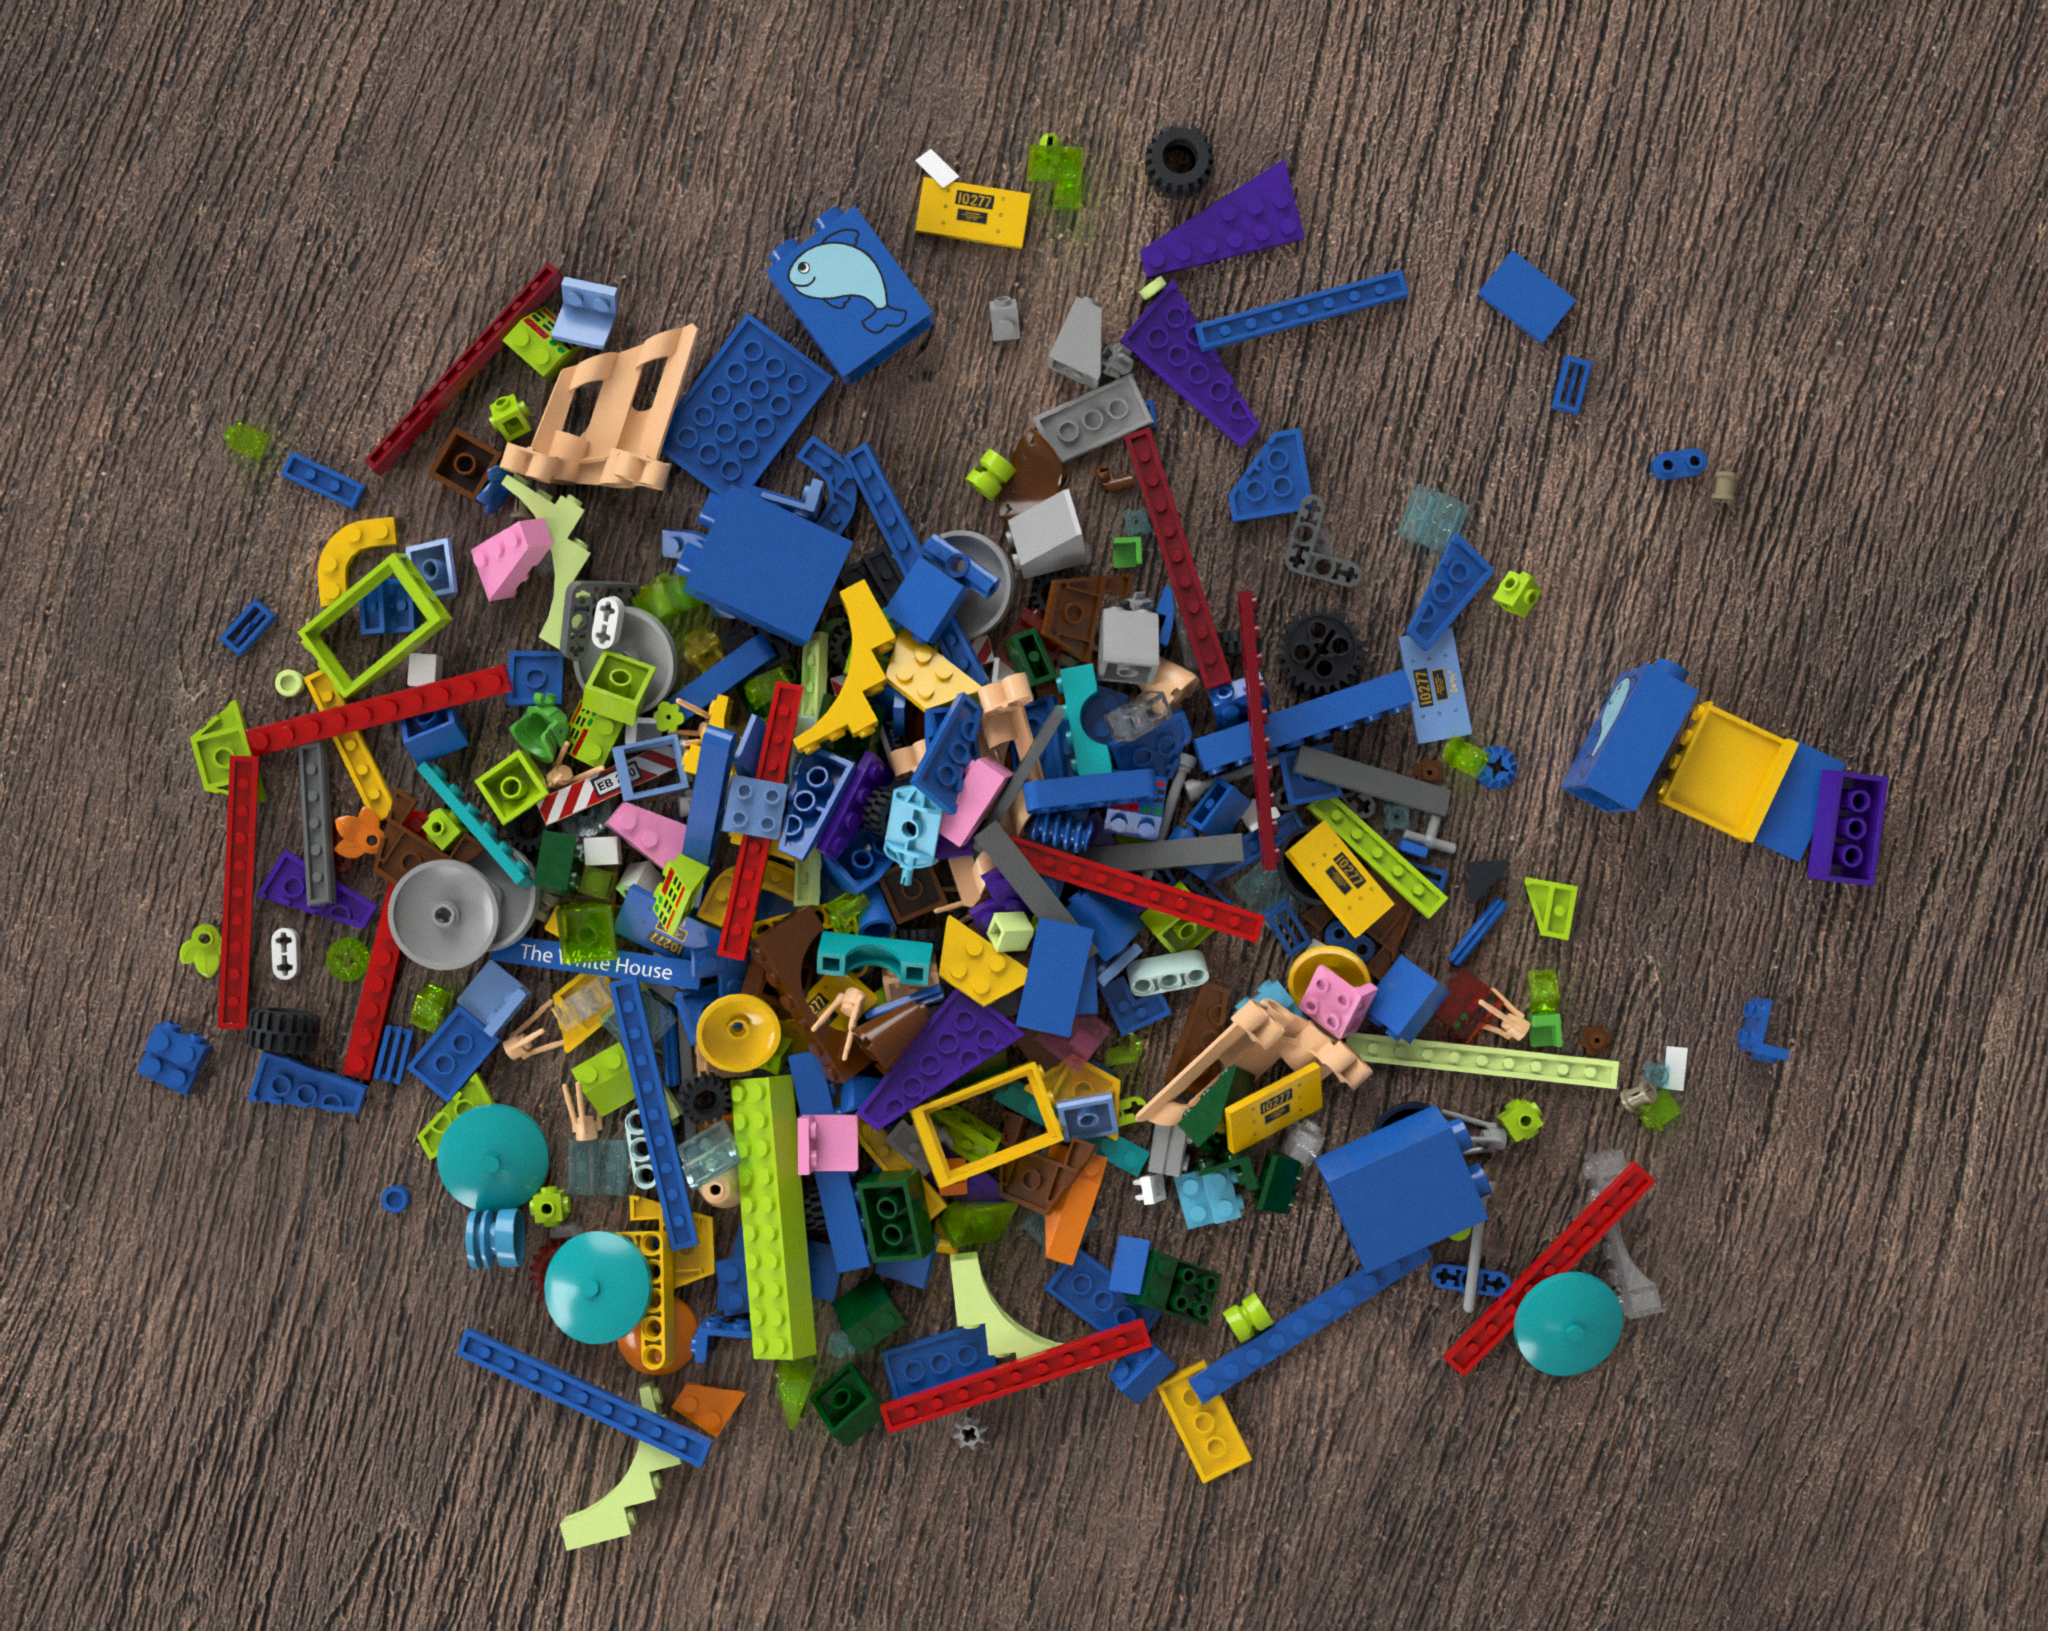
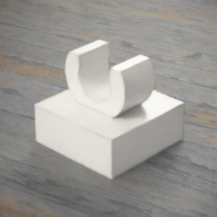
M1152 1172L1133 1181V1185H1141L1142 1193L1136 1195L1135 1199L1144 1200V1205L1156 1204L1167 1199L1163 1174Z

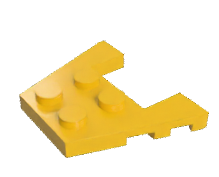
M630 1195V1221L659 1219V1230L667 1232L660 1202L638 1195ZM693 1211L700 1243L697 1246L673 1251L674 1289L716 1273L714 1217Z

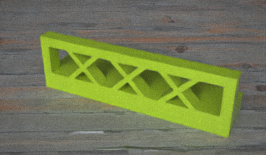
M934 1094L925 1101L941 1096V1094ZM957 1104L944 1108L945 1110L940 1109L930 1113L931 1119L940 1127L944 1126L949 1130L948 1134L955 1140L950 1149L970 1162L993 1154L1001 1141V1133ZM908 1112L900 1116L907 1122L913 1123L912 1117ZM983 1134L987 1135L988 1137H990V1138L993 1139L994 1141L988 1139V1138L985 1137Z

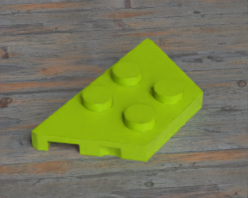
M239 700L231 701L228 704L229 706L208 721L203 729H199L190 737L204 791L228 795L230 755L253 756L245 734L247 726ZM259 772L258 802H265L267 797Z

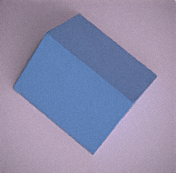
M451 538L406 547L407 556L437 598H456L458 588Z
M1111 1090L1057 1100L1061 1127L1066 1130L1063 1132L1065 1143L1072 1142L1073 1137L1088 1139L1119 1133Z

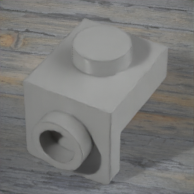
M1002 296L995 298V301H990L993 341L1020 339L1016 299Z

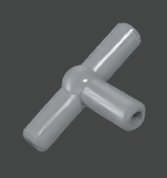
M1431 815L1426 835L1405 830L1402 836L1404 840L1429 848V850L1436 849L1454 854L1457 849L1456 844L1436 838L1441 822V817L1437 815Z

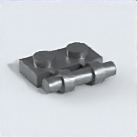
M901 1118L884 1137V1140L916 1169H920L922 1175L926 1176L931 1169L914 1123L909 1125ZM932 1120L939 1142L949 1149L955 1143V1140L948 1134L949 1130L944 1126L940 1127Z

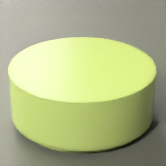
M1160 276L1139 291L1144 300H1148L1166 286V282Z
M287 669L277 675L275 686L281 695L296 697L303 692L305 680L301 673Z

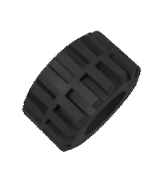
M1177 123L1171 124L1170 129H1167L1166 126L1161 128L1160 134L1155 133L1147 147L1145 175H1148L1150 186L1154 184V190L1158 194L1163 191L1165 193L1164 197L1170 199V195H1175V200H1181L1183 195H1186L1188 199L1193 197L1194 192L1198 194L1202 191L1203 186L1207 185L1213 169L1212 143H1207L1208 136L1205 133L1200 135V129L1195 126L1193 130L1188 129L1189 124L1183 123L1182 128H1178ZM1183 150L1192 156L1195 167L1187 173L1177 174L1165 166L1163 158L1170 151Z
M256 1007L250 1009L245 1044L255 1049L272 1052L311 1053L317 1049L321 1017L313 1012L290 1008Z

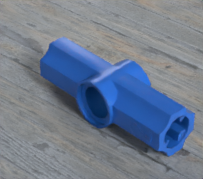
M933 534L923 545V555L985 599H989L998 590L1000 578L978 564L973 557L964 554L939 535ZM961 560H964L965 569L959 573L957 565Z

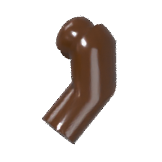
M1100 466L1096 469V482L1109 492H1117L1135 487L1132 474L1117 477L1106 466Z

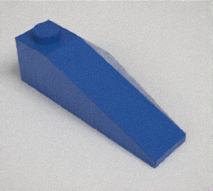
M820 748L811 754L806 755L803 752L799 755L792 770L793 779L791 790L788 792V807L786 817L783 820L778 847L779 851L803 862L820 840L857 768L855 763Z
M910 822L909 824L907 823V830L912 835H914L916 828ZM864 826L856 832L837 861L828 859L823 855L821 861L822 873L836 889L855 895L861 894L879 882L894 862V860L887 857L883 850L885 838L868 831L867 827Z

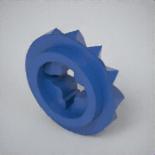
M1490 746L1483 749L1477 755L1474 762V773L1477 780L1483 786L1490 789H1501L1510 785L1516 777L1518 762L1513 753L1505 747ZM1500 757V766L1504 767L1503 769L1507 771H1499L1493 777V769L1486 765V763H1495Z

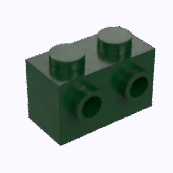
M1036 627L1012 635L1004 643V648L1015 674L1025 672L1031 692L1049 686L1057 678L1054 665L1048 657L1043 639Z

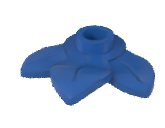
M500 465L488 469L487 476L490 482L476 497L478 501L486 505L485 513L487 515L499 510L507 496L512 493L501 483L506 475L513 477L514 473L500 468Z

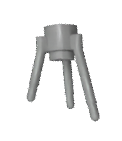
M1445 1109L1441 1111L1443 1115L1454 1119L1460 1117L1464 1122L1486 1128V1130H1481L1480 1137H1471L1473 1143H1480L1482 1147H1475L1462 1153L1463 1156L1484 1152L1494 1153L1495 1150L1505 1149L1507 1140L1506 1130L1504 1128H1497L1495 1122H1485Z

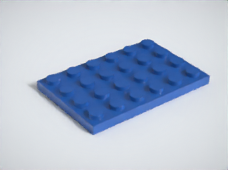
M747 313L674 409L661 453L723 498L731 484L749 492L750 485L755 486L835 381V378Z

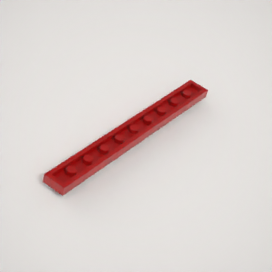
M505 663L250 728L245 731L252 755L259 756L511 692L514 688Z
M776 681L755 779L781 784L785 783L793 739L805 691L804 686ZM745 834L742 836L718 946V956L742 961L747 959L772 839Z
M230 755L217 1027L220 1029H247L260 756Z
M413 810L405 826L428 840V834L422 826L428 821L429 813ZM388 882L342 1072L344 1075L365 1080H371L402 955V950L396 944L388 922L389 901L396 886L391 882Z
M1007 834L1037 873L1255 943L1258 941L1265 919L1263 915Z
M1633 1160L1443 1355L1444 1360L1465 1377L1514 1327L1517 1309L1525 1295L1544 1279L1568 1272L1656 1180Z
M1140 1318L881 1404L880 1410L890 1434L1152 1347L1144 1320Z

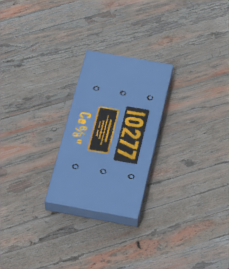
M1452 627L1447 628L1428 651H1423L1409 636L1398 637L1402 666L1405 669L1415 701L1410 702L1417 744L1471 735L1472 729Z

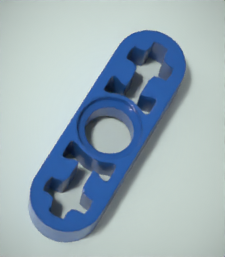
M1437 1262L1430 1269V1278L1439 1288L1465 1292L1466 1286L1463 1284V1276L1468 1271V1265ZM1479 1267L1476 1294L1500 1297L1511 1286L1510 1279L1503 1272ZM1445 1268L1448 1274L1456 1275V1269H1458V1284L1454 1285L1455 1280L1447 1277L1444 1278V1282H1441L1440 1278L1436 1276L1437 1272L1440 1273ZM1483 1274H1486L1485 1279L1489 1281H1496L1497 1277H1499L1504 1282L1503 1286H1498V1289L1495 1290L1491 1284L1484 1283Z

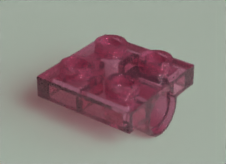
M1082 1015L1074 1017L1070 1038L1040 1031L1034 1040L1079 1073L1112 1029L1094 1015Z

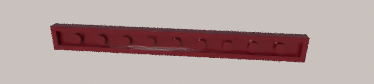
M548 262L364 460L366 464L380 477L384 472L389 471L394 466L397 458L403 452L408 451L412 447L414 440L431 426L434 418L449 407L451 400L459 392L466 389L472 377L486 367L487 361L496 352L503 349L506 344L503 339L519 321L539 310L548 295L560 287L561 281L565 276Z
M1148 427L1124 435L1205 689L1208 691L1232 683L1233 681L1151 429Z
M1251 590L1237 592L1261 864L1262 869L1269 871L1277 870L1276 863L1280 862L1279 846H1274V835H1278L1276 818L1272 819L1271 808L1275 807L1274 791H1269V780L1273 779L1271 763H1267L1266 752H1270L1269 735L1264 736L1263 725L1268 724L1266 707L1262 708L1261 697L1265 696L1264 680H1259L1258 669L1263 668L1261 652H1257L1256 641L1260 640L1259 624H1254L1253 613H1257L1258 606L1257 598L1252 596Z

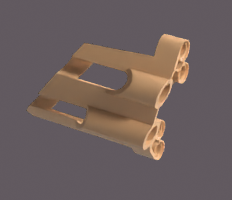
M692 323L683 328L672 329L654 335L647 339L644 344L620 353L608 352L586 359L578 365L563 368L560 371L531 446L524 448L508 441L500 468L514 474L516 473L519 476L548 484L601 485L620 489L644 486L663 491L672 464L660 462L658 459L697 341L699 329ZM668 357L653 406L646 411L635 410L632 403L644 365L652 360ZM602 380L603 384L586 431L580 437L563 432L562 429L575 389L584 384Z
M1025 672L1008 676L1001 682L991 683L977 689L980 698L978 704L983 708L980 721L982 731L977 733L981 757L990 756L1003 766L1010 741L1014 740L1020 761H1022L1034 741L1024 705L1034 700ZM925 739L915 742L912 746L900 748L888 754L896 780H904L913 776L926 752ZM1039 759L1028 775L1027 782L1045 780ZM1007 780L1006 784L1004 785V787L1002 788V790L1000 791V794H1002V792L1004 791L1005 787L1007 786L1008 780ZM1023 787L999 823L1007 834L1023 838L1025 835L1024 826L1032 815L1028 814L1026 810ZM995 801L993 802V804L991 805V807L989 808V810H988L987 813L985 814V815H986L985 819H987L988 815L990 814V812L992 811L993 807L995 806V804H996ZM984 851L980 853L976 861H974L973 856L948 859L963 906L973 908L984 896L986 889L981 875L996 867Z
M1251 998L1231 1017L1234 1023L1136 1114L1135 1120L1137 1122L1148 1120L1158 1125L1176 1126L1182 1120L1183 1113L1200 1101L1201 1094L1207 1088L1213 1087L1220 1079V1074L1188 1104L1176 1103L1173 1100L1217 1059L1221 1060L1224 1069L1235 1064L1254 1073L1256 1076L1254 1082L1281 1057L1294 1071L1315 1061L1321 1067V1081L1334 1072L1339 1081L1342 1083L1345 1081L1353 1091L1373 1074V1071L1347 1043L1339 1040L1313 1019L1307 1021L1291 1013L1272 999L1264 998L1258 1002Z

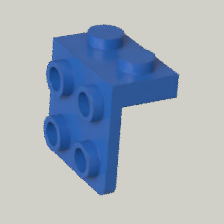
M1751 997L1750 1002H1746L1743 1016L1746 1019L1744 1027L1738 1032V1050L1752 1053V1059L1777 1064L1778 1059L1788 1061L1790 1050L1763 1044L1772 1000Z
M716 1314L703 1318L697 1331H695V1336H692L690 1353L695 1354L694 1362L706 1363L712 1352L713 1336L752 1338L750 1318L736 1317L735 1320H724L723 1315Z

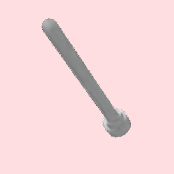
M1298 747L1289 749L1287 751L1298 749ZM1278 755L1267 757V763H1271L1272 767L1280 765ZM1251 763L1204 781H1200V779L1185 781L1183 786L1188 800L1191 803L1201 799V796L1205 795V792L1209 790L1218 777L1230 783L1252 775L1253 765Z
M1181 753L1179 757L1181 760L1176 769L1163 809L1157 841H1163L1166 838L1187 773L1190 774L1191 769L1195 768L1197 758ZM1155 870L1143 871L1142 876L1151 879Z
M1488 1181L1491 1186L1492 1193H1494L1495 1182ZM1491 1194L1481 1198L1485 1211ZM1485 1221L1474 1225L1472 1231L1463 1309L1468 1313L1474 1310Z

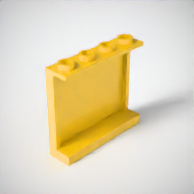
M1712 701L1703 702L1701 705L1698 704L1693 711L1691 719L1694 721L1690 730H1685L1680 739L1682 747L1679 753L1674 754L1670 760L1668 768L1671 770L1667 779L1663 778L1657 788L1659 796L1656 801L1743 842H1753L1799 743L1790 738L1782 739L1713 706L1714 702Z

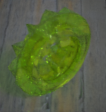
M350 937L341 938L332 943L329 950L325 953V965L328 967L331 975L341 981L356 980L364 975L368 969L370 961L369 951L358 939ZM349 951L350 958L357 961V963H350L345 967L344 961L337 958V956L346 955Z

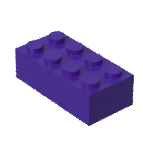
M1822 769L1807 878L1874 886L1889 777Z

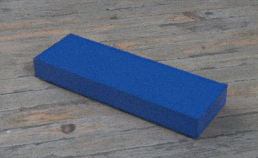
M291 451L280 474L355 511L367 489L366 485L294 451Z

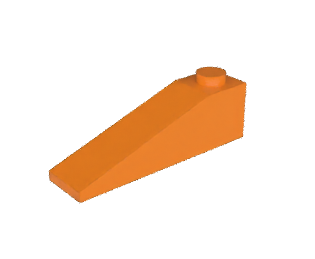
M1052 1144L1049 1147L1047 1157L1064 1163L1069 1147ZM1094 1154L1051 1215H1045L1046 1258L1073 1266L1108 1158Z

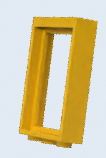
M1028 1061L920 1103L909 1111L939 1189L1064 1140L1062 1133L1066 1130L1061 1127L1059 1116L1056 1117L1052 1107L1056 1106L1052 1092L1050 1090L1046 1091L1043 1081L1046 1080V1076L1041 1064L1036 1065L1035 1061ZM1027 1076L1047 1133L950 1170L929 1113Z

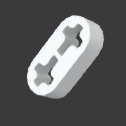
M616 596L605 597L596 606L592 640L601 649L615 646L620 639L625 607L620 598ZM611 604V608L615 609V613L610 614V611L606 609V605ZM606 631V634L610 636V640H606L602 636V632Z
M292 928L278 929L274 932L271 940L272 968L276 977L288 980L298 976L301 971L300 937L297 931ZM285 932L286 936L292 939L291 943H287V952L285 943H280V938L285 936ZM286 955L287 963L293 965V970H289L288 975L286 970H281V965L286 964Z

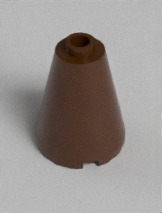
M912 1000L855 1027L851 1032L865 1055L874 1062L878 1061L875 1067L882 1074L886 1075L930 1023L928 1016L931 1014L921 1001L917 1004Z

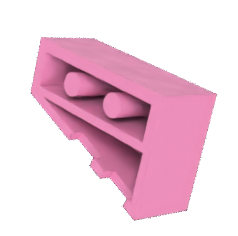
M545 518L518 521L470 550L488 601L514 597L520 583L528 579V572L531 568L538 565L551 548L553 541Z
M990 756L979 758L976 761L972 760L964 770L963 774L966 777L963 780L962 792H959L956 804H958L956 814L948 815L943 811L939 833L959 847L968 843L985 819V814L993 802H997L1001 796L1000 791L1007 780H1010L1014 772Z
M627 802L621 803L605 823L608 828L662 871L669 860L674 861L680 853L682 854L687 827L685 824Z

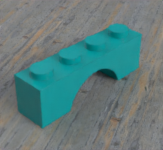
M1093 664L1061 669V677H1057L1056 681L1059 694L1064 693L1066 702L1061 707L1066 709L1063 717L1064 721L1069 720L1071 731L1066 732L1068 747H1074L1075 758L1071 759L1073 774L1084 776L1112 773L1113 767L1109 747L1091 740L1086 735L1082 725V715L1085 706L1093 697L1099 694L1095 667Z
M823 931L817 952V974L845 977L851 970L857 967L874 965L892 971L898 977L900 983L928 986L932 967L933 943Z

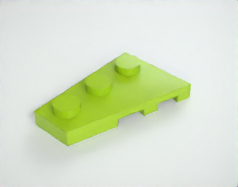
M476 1072L470 1078L468 1083L457 1092L452 1100L417 1135L429 1160L437 1157L440 1141L446 1129L455 1118L473 1107L484 1104H496L479 1072Z

